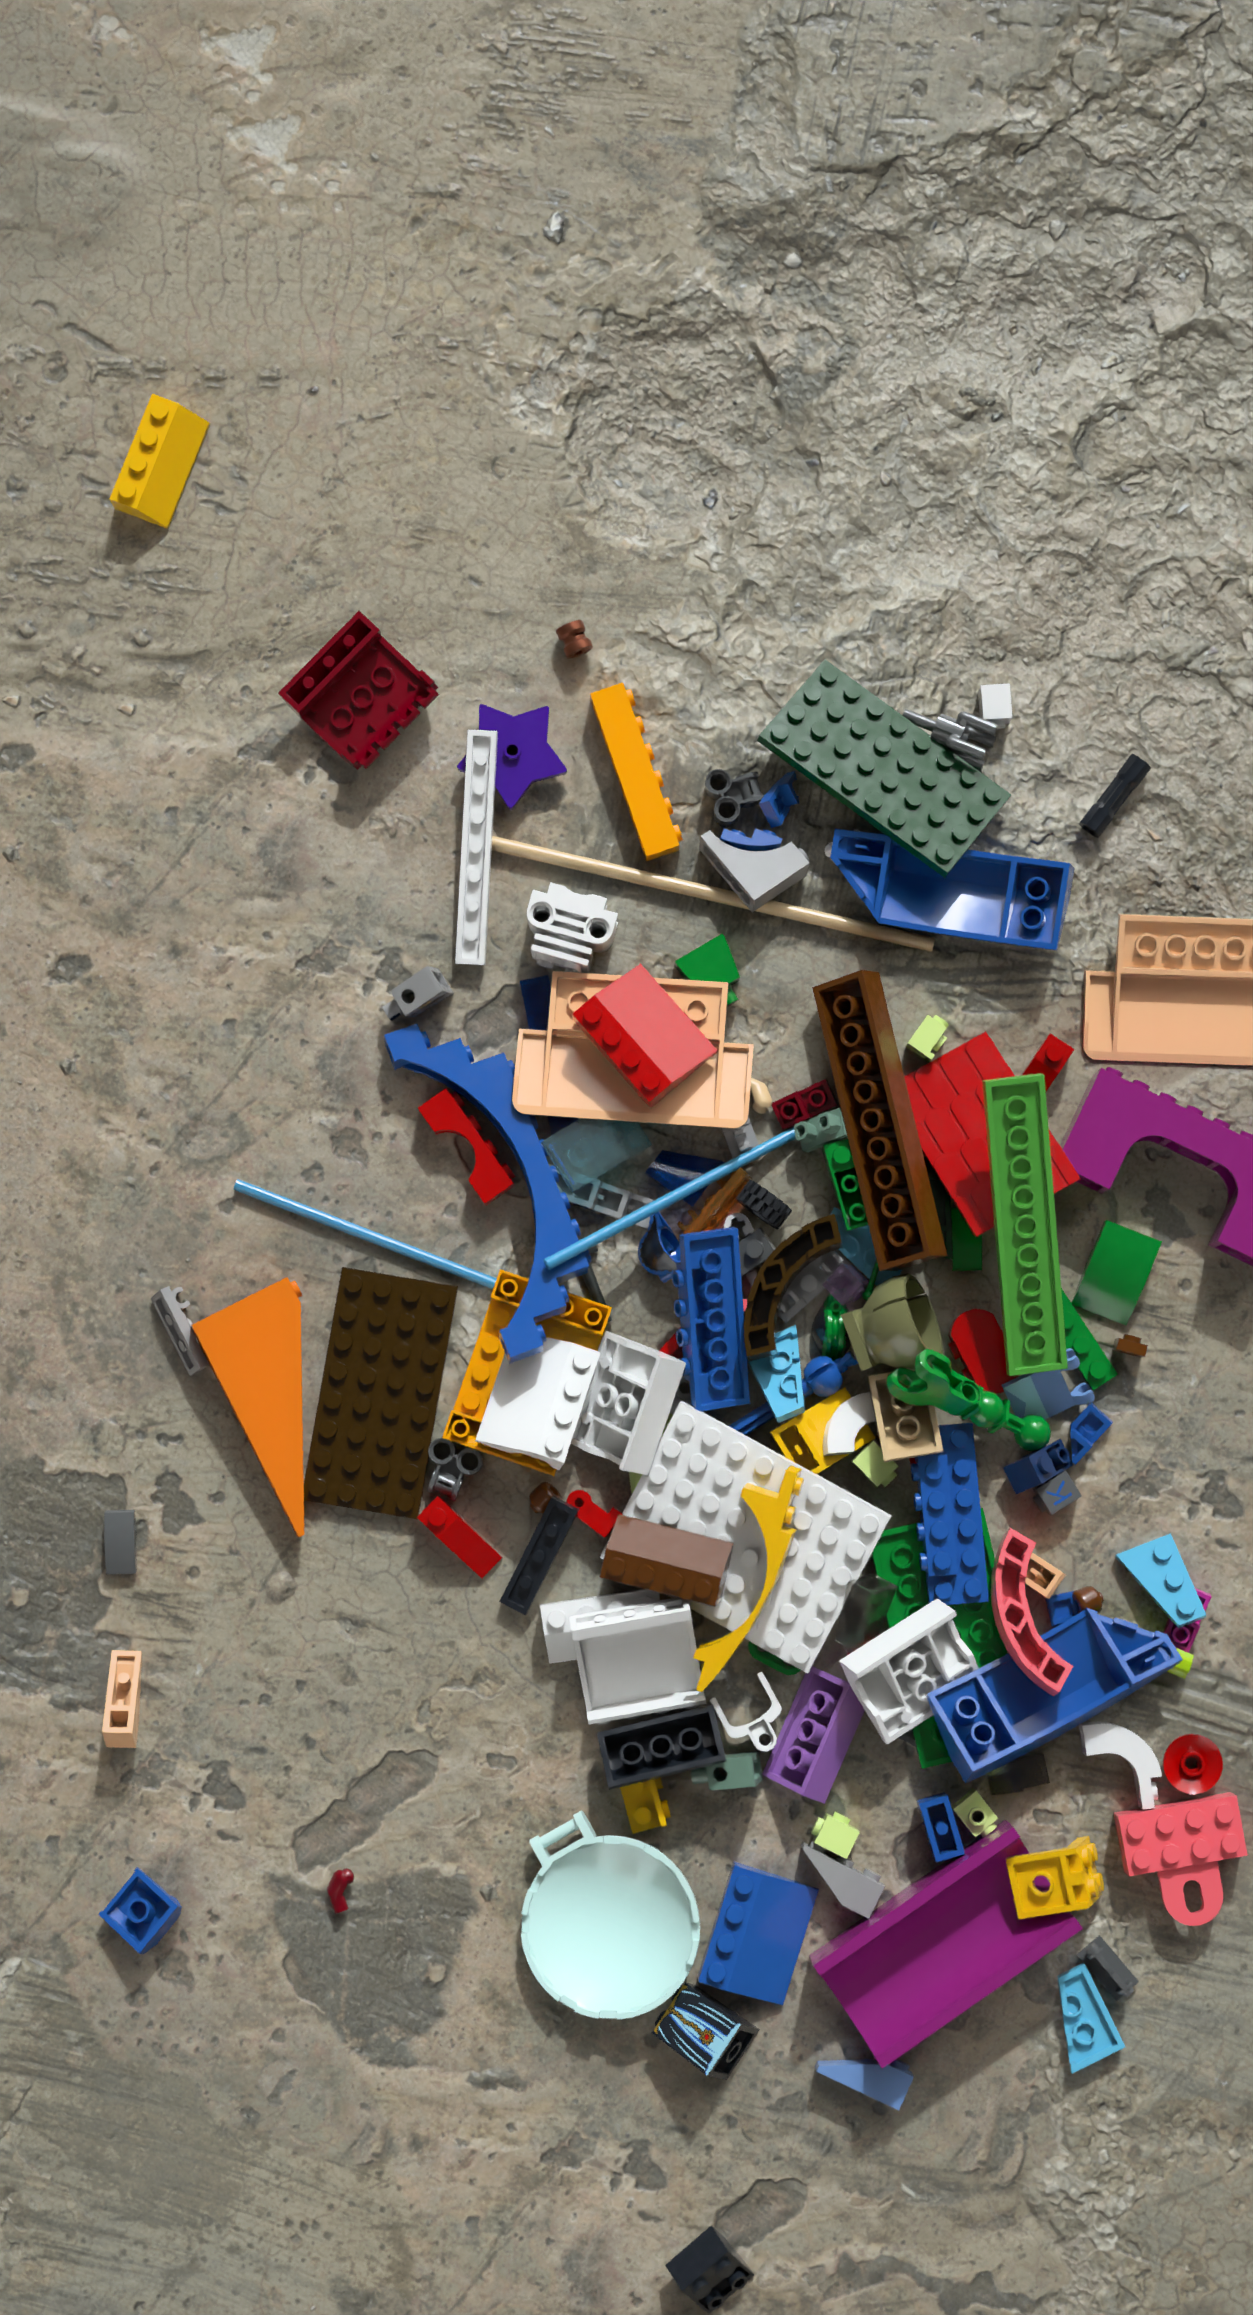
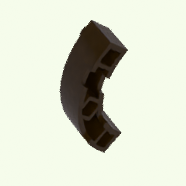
M835 1214L819 1218L801 1227L800 1230L782 1241L760 1268L751 1287L745 1311L744 1342L749 1361L778 1354L775 1334L776 1319L783 1296L795 1277L820 1256L843 1248Z

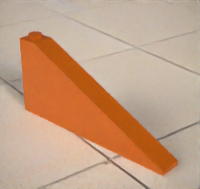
M288 1277L192 1324L191 1328L296 1536L301 1537L304 1535L301 1303L298 1298L302 1296V1293L295 1280L290 1282Z

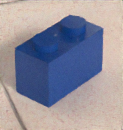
M943 1792L916 1800L933 1859L936 1862L964 1855V1848L948 1795Z

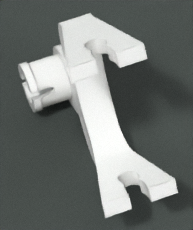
M760 1672L757 1676L772 1702L769 1710L760 1718L743 1726H731L716 1698L710 1699V1702L731 1738L738 1739L749 1735L758 1750L768 1752L777 1743L776 1734L770 1723L778 1718L782 1708L763 1672ZM763 1734L769 1735L771 1738L770 1743L766 1746L761 1745L759 1741Z

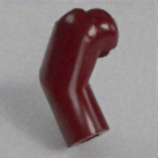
M348 1868L334 1872L327 1886V1893L335 1914L349 1909L344 1891L347 1884L353 1883L354 1874Z

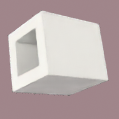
M1010 683L981 685L978 691L980 718L997 724V729L1005 728V724H1010L1012 720Z

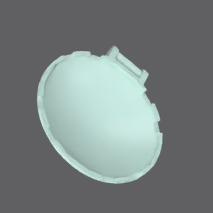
M581 1810L573 1815V1819L541 1837L537 1835L530 1839V1844L542 1868L528 1889L521 1913L523 1950L534 1976L546 1992L556 2001H560L575 2010L574 2012L596 2019L618 2020L632 2018L653 2010L664 2003L676 1992L688 1976L694 1964L700 1941L698 1906L688 1881L666 1855L636 1839L613 1835L597 1836L586 1815ZM580 1829L584 1836L583 1838L550 1856L547 1850L548 1846Z

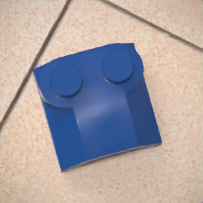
M137 1867L134 1870V1874L98 1915L139 1954H145L159 1943L177 1921L182 1906L174 1896L169 1895Z

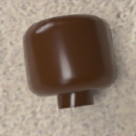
M542 1482L529 1494V1499L532 1503L530 1507L535 1513L540 1512L543 1514L551 1497L555 1496L561 1500L562 1497L552 1484Z
M1086 1586L1073 1592V1600L1077 1602L1079 1608L1078 1614L1086 1608L1098 1611L1097 1614L1101 1612L1104 1599L1102 1594L1094 1587Z

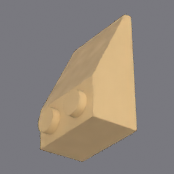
M891 1372L868 1376L874 1417L884 1462L942 1453L943 1446L935 1407L931 1405H910L894 1397L887 1387V1377ZM898 1380L901 1386H903L904 1388H909V1386Z

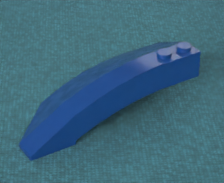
M835 829L830 858L843 873L878 923L967 939L1058 950L1073 882L1074 867L1071 863L967 850L946 878H944L886 835Z
M1086 1608L1084 1611L1040 1636L1058 1656L1073 1666L1063 1687L1055 1696H1051L1030 1680L1017 1666L1009 1653L927 1693L928 1703L949 1756L965 1784L1066 1733L1182 1662L1183 1659L1169 1636L1156 1630L1151 1632L1138 1628V1624L1116 1617L1111 1619L1097 1614L1098 1611Z

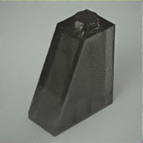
M873 1573L859 1577L858 1580L853 1579L848 1582L835 1640L844 1645L845 1651L852 1653L879 1635L898 1586Z

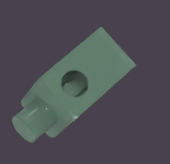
M759 1751L725 1754L727 1762L691 1770L693 1784L708 1783L709 1790L756 1787L763 1781ZM720 1767H723L726 1770L727 1776H722L720 1774Z

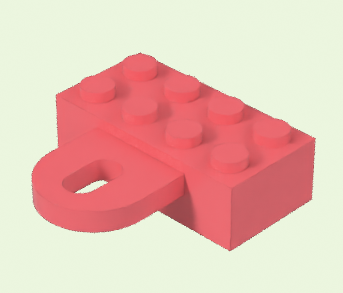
M1228 1792L1154 1805L1155 1808L1143 1810L1137 1808L1113 1813L1124 1872L1128 1876L1157 1872L1163 1905L1166 1911L1178 1922L1189 1926H1199L1211 1921L1218 1914L1223 1903V1888L1217 1861L1248 1856L1237 1796ZM1190 1880L1197 1881L1202 1899V1906L1196 1912L1188 1911L1185 1903L1183 1887Z

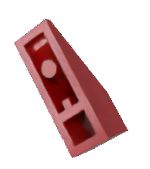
M1050 1033L1021 1076L1042 1073L1045 1078V1091L1047 1092L1075 1049Z
M437 1496L417 1516L441 1542L481 1579L503 1558L440 1496Z

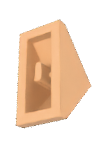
M1032 1553L1028 1564L1025 1585L1043 1598L1050 1599L1066 1575Z

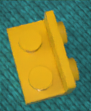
M661 1778L620 1787L632 1834L659 1826L661 1828L667 1826L666 1819L670 1818L671 1814L667 1800L661 1801L658 1789L663 1788Z

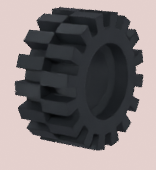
M749 1180L735 1198L748 1211L779 1230L792 1212L789 1206L783 1203L782 1200L753 1180Z

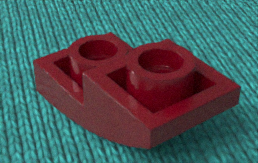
M827 1079L819 1081L803 1090L796 1091L771 1104L782 1130L839 1106Z

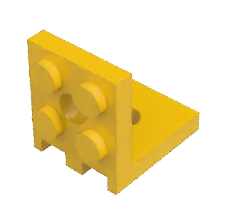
M1089 1836L1076 1838L1067 1848L1012 1856L1006 1859L1018 1919L1088 1909L1102 1895L1101 1891H1104V1881L1102 1874L1097 1873L1095 1861H1098L1097 1848L1094 1843L1090 1842ZM1042 1875L1048 1878L1050 1882V1889L1043 1892L1036 1888L1035 1878Z

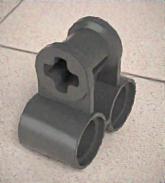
M714 769L709 772L705 780V792L711 799L718 800L714 806L713 816L719 826L726 828L735 825L741 808L759 805L764 795H762L757 780L760 777L758 772H750L732 780L729 773L725 770ZM719 778L726 783V787L721 791H716L710 786V782ZM723 806H730L735 814L730 818H723L719 814V809Z
M444 1438L435 1439L431 1442L428 1453L431 1460L437 1463L438 1466L434 1470L427 1491L430 1493L436 1491L447 1495L451 1501L455 1502L464 1480V1474L472 1475L478 1473L484 1464L483 1455L480 1451L473 1448L463 1449L457 1455L456 1446L452 1441ZM441 1442L448 1444L451 1450L449 1457L444 1460L437 1458L434 1453L436 1445ZM467 1453H473L478 1458V1465L473 1470H467L462 1465V1458ZM439 1481L448 1483L452 1485V1487L439 1483Z

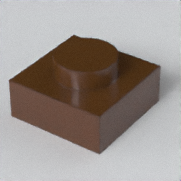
M1124 1334L1123 1339H1115L1112 1350L1142 1358L1146 1355L1148 1345L1141 1344V1338Z

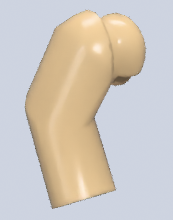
M751 1077L750 1093H752L755 1101L752 1107L755 1112L764 1114L772 1104L770 1093L763 1082Z

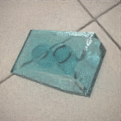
M580 1118L541 1142L571 1193L633 1160L652 1146L639 1122Z

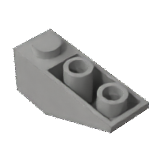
M811 1841L810 1845L803 1842L801 1845L802 1849L839 1902L844 1907L869 1919L885 1888L884 1884L879 1881L881 1876L865 1868L864 1872L853 1868L854 1862L848 1858L845 1859L839 1855L837 1858L826 1854L827 1849L817 1845L814 1841Z

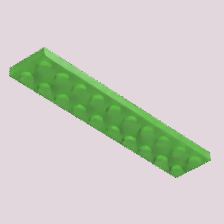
M1042 1073L982 1080L1006 1371L1009 1376L1068 1369L1045 1078Z

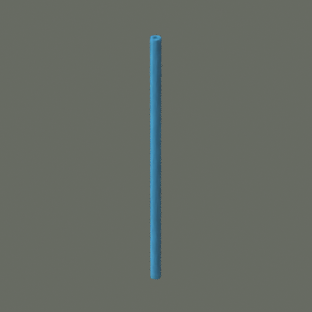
M794 1126L543 1259L546 1268L550 1270L796 1139Z
M237 1179L233 1190L490 1289L494 1288L497 1278L242 1180Z

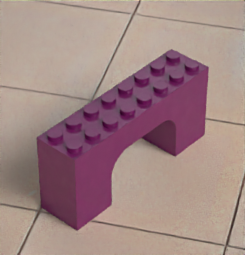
M1107 1067L1106 1070L1100 1068L1093 1074L1060 1144L1081 1178L1076 1182L1100 1194L1108 1191L1129 1148L1134 1143L1140 1141L1154 1142L1216 1172L1222 1178L1226 1185L1228 1196L1226 1207L1208 1246L1253 1267V1135L1245 1131H1241L1240 1134L1229 1129L1230 1124L1218 1118H1214L1213 1121L1203 1117L1204 1112L1196 1107L1187 1105L1184 1108L1176 1104V1098L1161 1092L1160 1095L1149 1091V1085L1139 1080L1130 1082L1122 1078L1123 1073L1114 1068Z

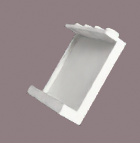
M676 1597L569 1617L589 1725L595 1723L607 1724L612 1720L623 1718L635 1719L640 1715L651 1713L664 1714L679 1708L692 1709L706 1704L704 1690L702 1692L696 1691L701 1671L699 1660L693 1658L697 1648L689 1601L687 1599Z

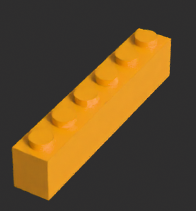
M622 682L590 693V700L646 862L679 851V842L683 841L678 824L672 825L669 816L674 814L672 805L668 797L663 799L660 788L664 787L660 771L653 770L651 761L655 760L650 743L644 744L641 734L645 733V728L641 717H635L632 710L636 703L631 689L626 690Z

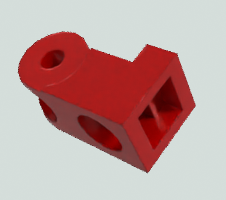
M584 1490L571 1492L566 1501L568 1504L580 1509L576 1516L604 1538L614 1528L618 1515H622L614 1507L607 1513L595 1504L591 1495Z

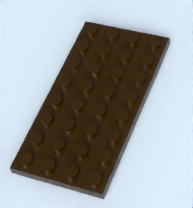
M342 1267L304 1480L305 1501L418 1520L417 1516L420 1512L429 1460L428 1450L433 1437L458 1286Z

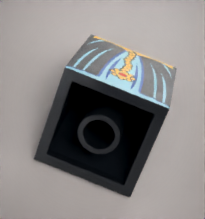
M685 1982L672 1995L673 2002L667 2011H663L655 2021L656 2027L652 2034L705 2075L727 2080L760 2029L696 1985Z

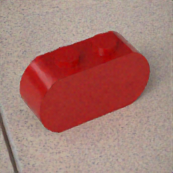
M971 1309L954 1319L948 1334L951 1342L947 1346L955 1360L960 1358L964 1369L961 1370L962 1375L975 1382L978 1387H983V1391L995 1394L1003 1393L1002 1384L1019 1377V1375L1009 1376L1007 1374L1004 1335L996 1318L987 1310Z

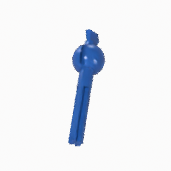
M849 1351L843 1358L839 1357L835 1361L827 1356H819L812 1359L804 1369V1378L802 1379L804 1399L813 1393L820 1397L835 1394L842 1386V1373L847 1371L848 1367L858 1364L853 1353ZM768 1402L729 1425V1427L744 1435H748L775 1417Z

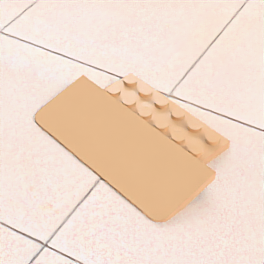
M1118 914L1115 971L1085 970L1083 1049L1086 1055L1095 1060L1253 1066V919Z
M552 971L548 1031L519 1029L512 1097L513 1105L518 1112L526 1115L731 1129L742 1127L747 1122L754 1044L724 1042L728 982L654 978L718 1052L650 1109L576 1025L572 1013L591 997L623 975Z

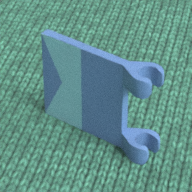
M1066 1349L1068 1369L1023 1374L1002 1384V1388L1007 1399L1010 1400L1011 1408L1016 1416L1022 1418L1023 1416L1034 1414L1047 1419L1072 1406L1088 1404L1094 1401L1095 1396L1087 1383L1079 1384L1070 1393L1061 1371L1073 1370L1080 1365V1361L1073 1349Z

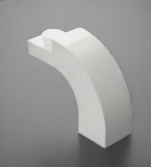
M1097 1721L1080 1724L1079 1731L1083 1754L1089 1756L1113 1753L1122 1756L1129 1763L1134 1774L1138 1807L1143 1810L1155 1808L1154 1800H1158L1156 1783L1151 1782L1150 1778L1161 1777L1162 1773L1158 1760L1147 1743L1132 1731L1113 1723Z

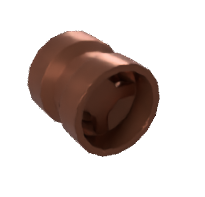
M582 620L569 622L556 630L559 640L563 641L565 645L564 653L567 659L579 657L593 648L590 638H587L584 634L585 626Z

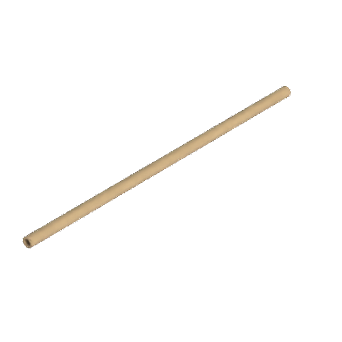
M492 836V851L750 910L734 891ZM770 900L756 910V912L929 952H932L935 941L934 937Z

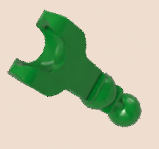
M925 1349L916 1355L915 1371L900 1367L891 1372L887 1377L889 1392L907 1404L916 1406L931 1405L951 1415H960L964 1420L969 1418L976 1426L988 1428L987 1431L991 1434L1003 1427L1014 1433L1016 1443L1023 1450L1038 1451L1049 1443L1051 1437L1050 1426L1042 1416L1030 1414L1020 1418L1010 1413V1400H1002L993 1392L983 1391V1387H978L972 1380L953 1371L948 1357L932 1349ZM898 1380L909 1386V1388H904L903 1386H901Z

